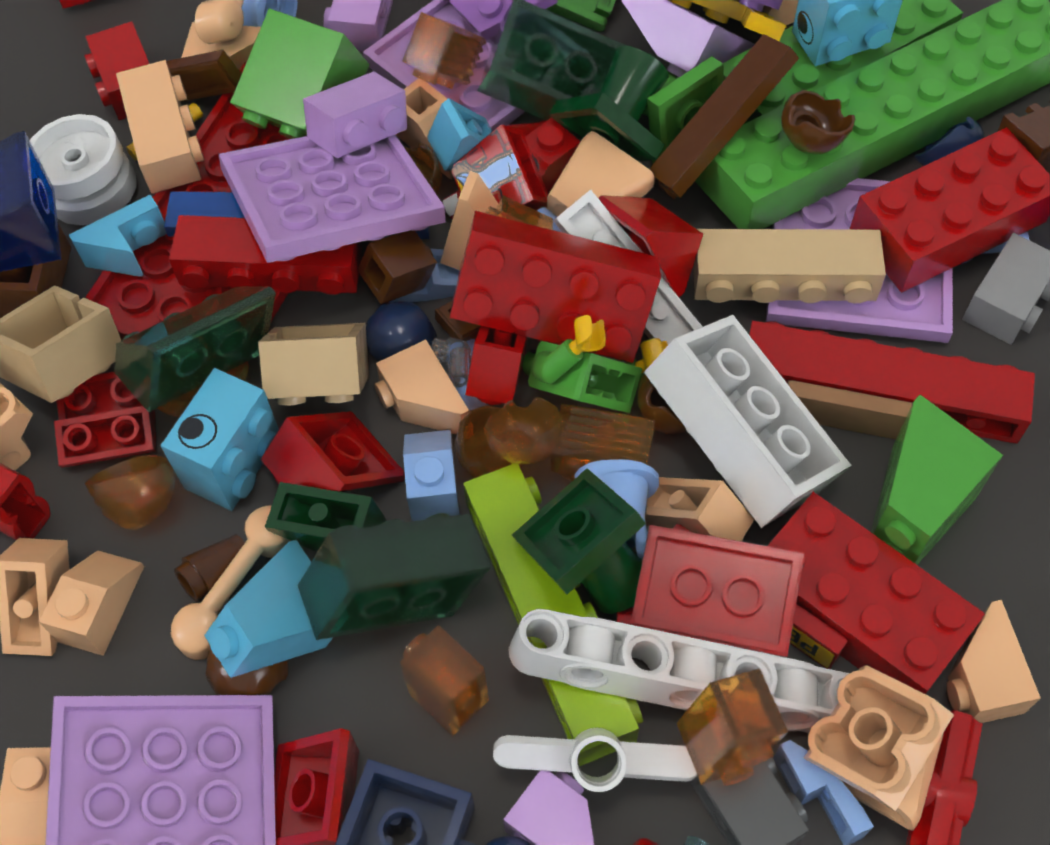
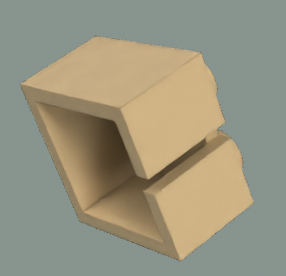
M55 285L0 318V378L50 403L69 396L77 386L92 376L105 372L111 367L112 363L127 354L108 307L86 298L80 300L77 294Z
M366 323L274 327L258 341L262 389L265 391L267 399L277 398L279 405L302 404L306 402V397L325 396V402L328 403L349 402L354 400L355 394L361 393L369 378Z

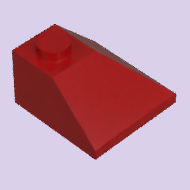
M352 411L287 417L261 458L262 462L274 475L278 484L284 482L340 492L403 482L405 479L404 470Z

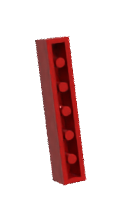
M752 320L749 332L750 337L786 383H788V380H794L911 403L921 395L976 436L1018 444L1032 422L1035 373L1018 370L1010 365L996 366L974 362L962 356L947 357L926 353L913 347H893L877 344L870 339L855 340L830 335L821 330L807 331L785 327L778 322H758Z

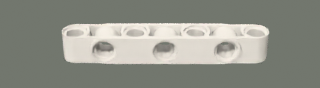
M536 609L528 612L522 618L509 646V658L513 666L520 672L530 676L564 682L577 688L781 730L807 733L810 732L811 727L818 720L832 714L838 704V686L841 680L850 674L772 654L601 618L579 617L546 609ZM527 637L541 639L547 648L542 649L533 646ZM632 658L644 661L650 670L639 668ZM736 679L743 681L751 692L741 688Z

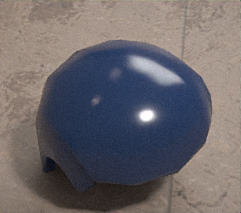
M967 117V121L954 125L934 145L929 144L925 146V152L917 153L915 159L922 166H925L983 139V129L973 118Z
M399 301L383 304L377 308L366 323L367 349L377 362L423 340H427L433 352L436 350L437 333L424 311L413 303Z

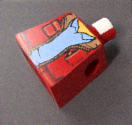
M502 124L453 165L452 174L459 190L443 199L445 210L453 219L459 196L470 171L480 175L508 219L511 220L536 212L540 208H547L548 192L523 132Z

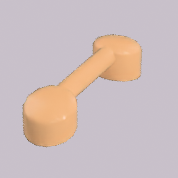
M208 0L201 2L197 7L194 22L199 38L208 44L235 39L242 32L244 25L242 10L244 0Z
M272 505L257 508L249 514L244 528L247 541L201 603H190L182 607L174 616L171 623V637L175 646L186 657L193 660L207 658L211 647L204 635L217 618V614L259 556L273 558L290 541L269 532L265 528Z

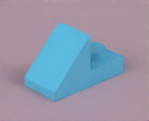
M448 98L439 108L429 131L428 141L443 169L447 172L452 170L453 165L487 137L492 132V129L486 118Z
M148 195L69 234V237L85 267L133 276H144L133 251L153 243L156 239L167 233L159 207L152 196Z

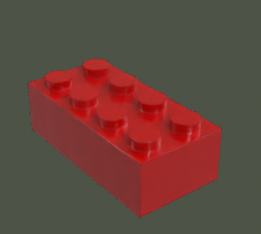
M1006 127L861 195L850 229L880 230L885 273L902 293L1008 241L1013 233L1021 235L1045 223L1050 216V174Z
M475 210L453 296L450 318L561 345L567 339H576L574 320L578 317L589 315L591 316L592 324L599 320H604L606 336L605 346L591 353L633 363L661 280L658 257Z
M814 491L768 544V547L805 553L796 604L847 638L848 642L840 654L843 658L858 669L867 665L923 694L928 692L985 615L983 611Z

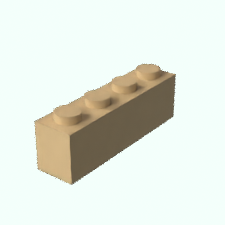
M697 229L703 233V237L693 265L695 300H709L716 303L729 300H755L760 303H769L775 300H797L805 303H816L819 301L863 303L866 301H877L886 276L880 230Z

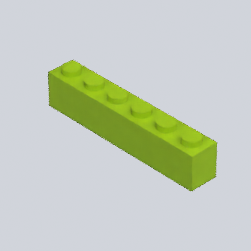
M517 462L464 482L466 505L518 626L528 612L536 609H546L579 617L598 618L590 602L582 604L575 588L566 594L512 536L514 532L539 511L537 505L542 503V499L532 476L525 478ZM527 637L533 646L542 649L547 648L541 639ZM541 678L567 739L574 740L578 734L590 728H602L612 732L621 742L637 743L638 724L643 723V717L635 699L581 689L564 682ZM591 742L580 751L578 765L580 767L616 750L606 742Z

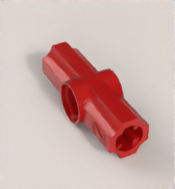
M956 710L950 711L954 716L943 733L921 819L913 831L909 830L906 845L960 844L962 828L970 820L977 795V781L972 779L983 724L975 720L972 715Z

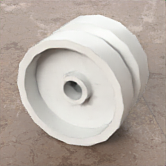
M76 114L61 117L41 128L30 139L24 151L25 169L52 214L67 224H91L125 207L135 192L136 173L110 124L97 116Z

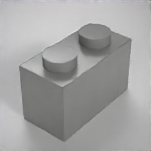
M1013 233L973 295L962 320L1012 345L1020 330L1030 333L1043 311L1042 308L1036 306L1040 298L1046 301L1050 300V250Z

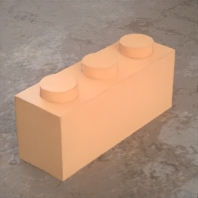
M166 60L116 73L138 164L151 194L202 180L197 162L204 161V156L197 136H189L188 131L195 130L196 128L188 104L181 106L180 101L187 99L180 75L171 76Z

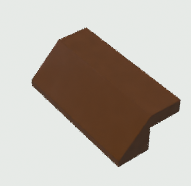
M763 34L649 168L655 177L653 186L673 200L677 196L681 198L798 61L799 57L793 49Z

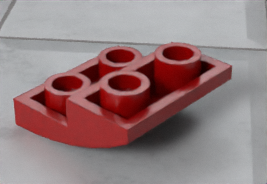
M147 366L94 375L77 386L69 396L57 400L59 420L54 421L59 467L64 468L156 452L154 394L151 371Z

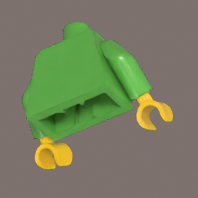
M584 315L574 320L575 340L567 339L561 345L541 341L537 349H532L525 355L522 366L524 373L529 376V387L580 402L630 413L639 381L645 374V370L663 352L668 343L667 341H661L659 338L642 342L640 348L643 359L639 361L634 359L633 363H623L588 353L602 349L606 343L604 320H599L592 324L591 316Z

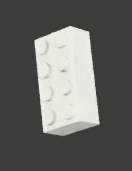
M734 315L674 338L644 372L657 389L659 395L667 402L685 426L687 432L694 438L713 463L715 469L722 475L761 528L803 504L813 491L819 494L852 466Z

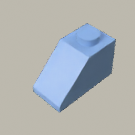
M451 429L405 434L403 459L407 502L412 523L460 518Z

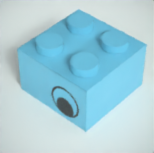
M798 0L792 32L814 66L831 61H839L849 55L868 49H876L890 43L903 0Z
M214 368L160 446L184 489L232 511L240 498H246L253 489L256 474L263 464L261 458L279 431V428L263 389Z

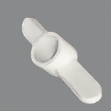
M602 728L584 730L574 740L506 735L496 740L493 749L495 762L504 768L571 772L582 787L594 792H604L614 788L621 782L623 777L691 781L698 775L702 765L700 755L691 747L621 742L612 732ZM595 741L609 743L617 752L615 767L611 772L601 777L586 775L578 766V755L582 748Z

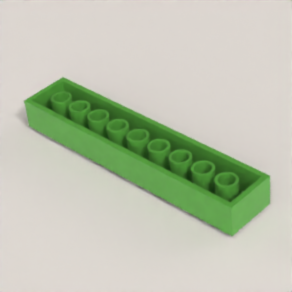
M1001 0L812 91L818 93L825 100L840 99L842 115L844 117L848 115L855 116L856 120L852 132L836 149L824 154H812L797 149L786 136L782 127L783 105L743 124L695 182L738 229H764L796 213L802 208L819 201L820 198L827 197L847 187V184L857 178L862 179L939 140L954 125L967 121V117H971L976 121L1049 84L1050 2L1048 0Z

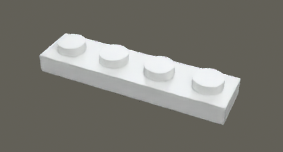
M591 189L553 221L562 233L641 252ZM661 276L644 333L649 339L659 338L661 341H667L669 345L674 338L699 329L702 325Z

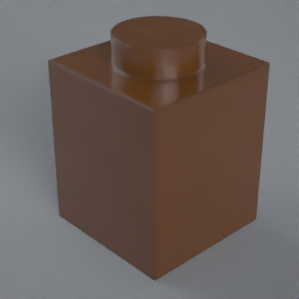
M410 230L369 243L357 271L382 305L424 289L437 261L433 257L431 249L423 243L418 234Z

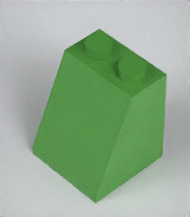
M269 8L230 103L244 113L242 120L255 127L266 129L267 124L280 128L279 133L289 139L307 136L303 98L365 75L370 64L343 33Z
M919 395L914 400L892 447L871 533L918 565L977 498L1003 457V454L926 398Z

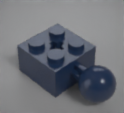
M368 759L335 845H396L392 838L393 834H403L406 827H411L414 839L405 845H477L464 840L475 810L472 793ZM501 836L494 838L485 845L531 844L519 837Z

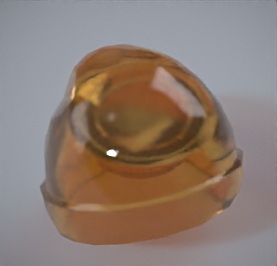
M138 456L119 462L96 473L87 479L85 486L89 495L93 497L95 505L101 508V512L106 518L123 529L137 530L158 518L168 507L175 491V471L170 462L163 456Z

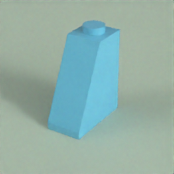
M293 540L289 541L224 606L204 636L209 642L213 654L220 660L229 677L232 678L326 648L348 620V616L298 541Z

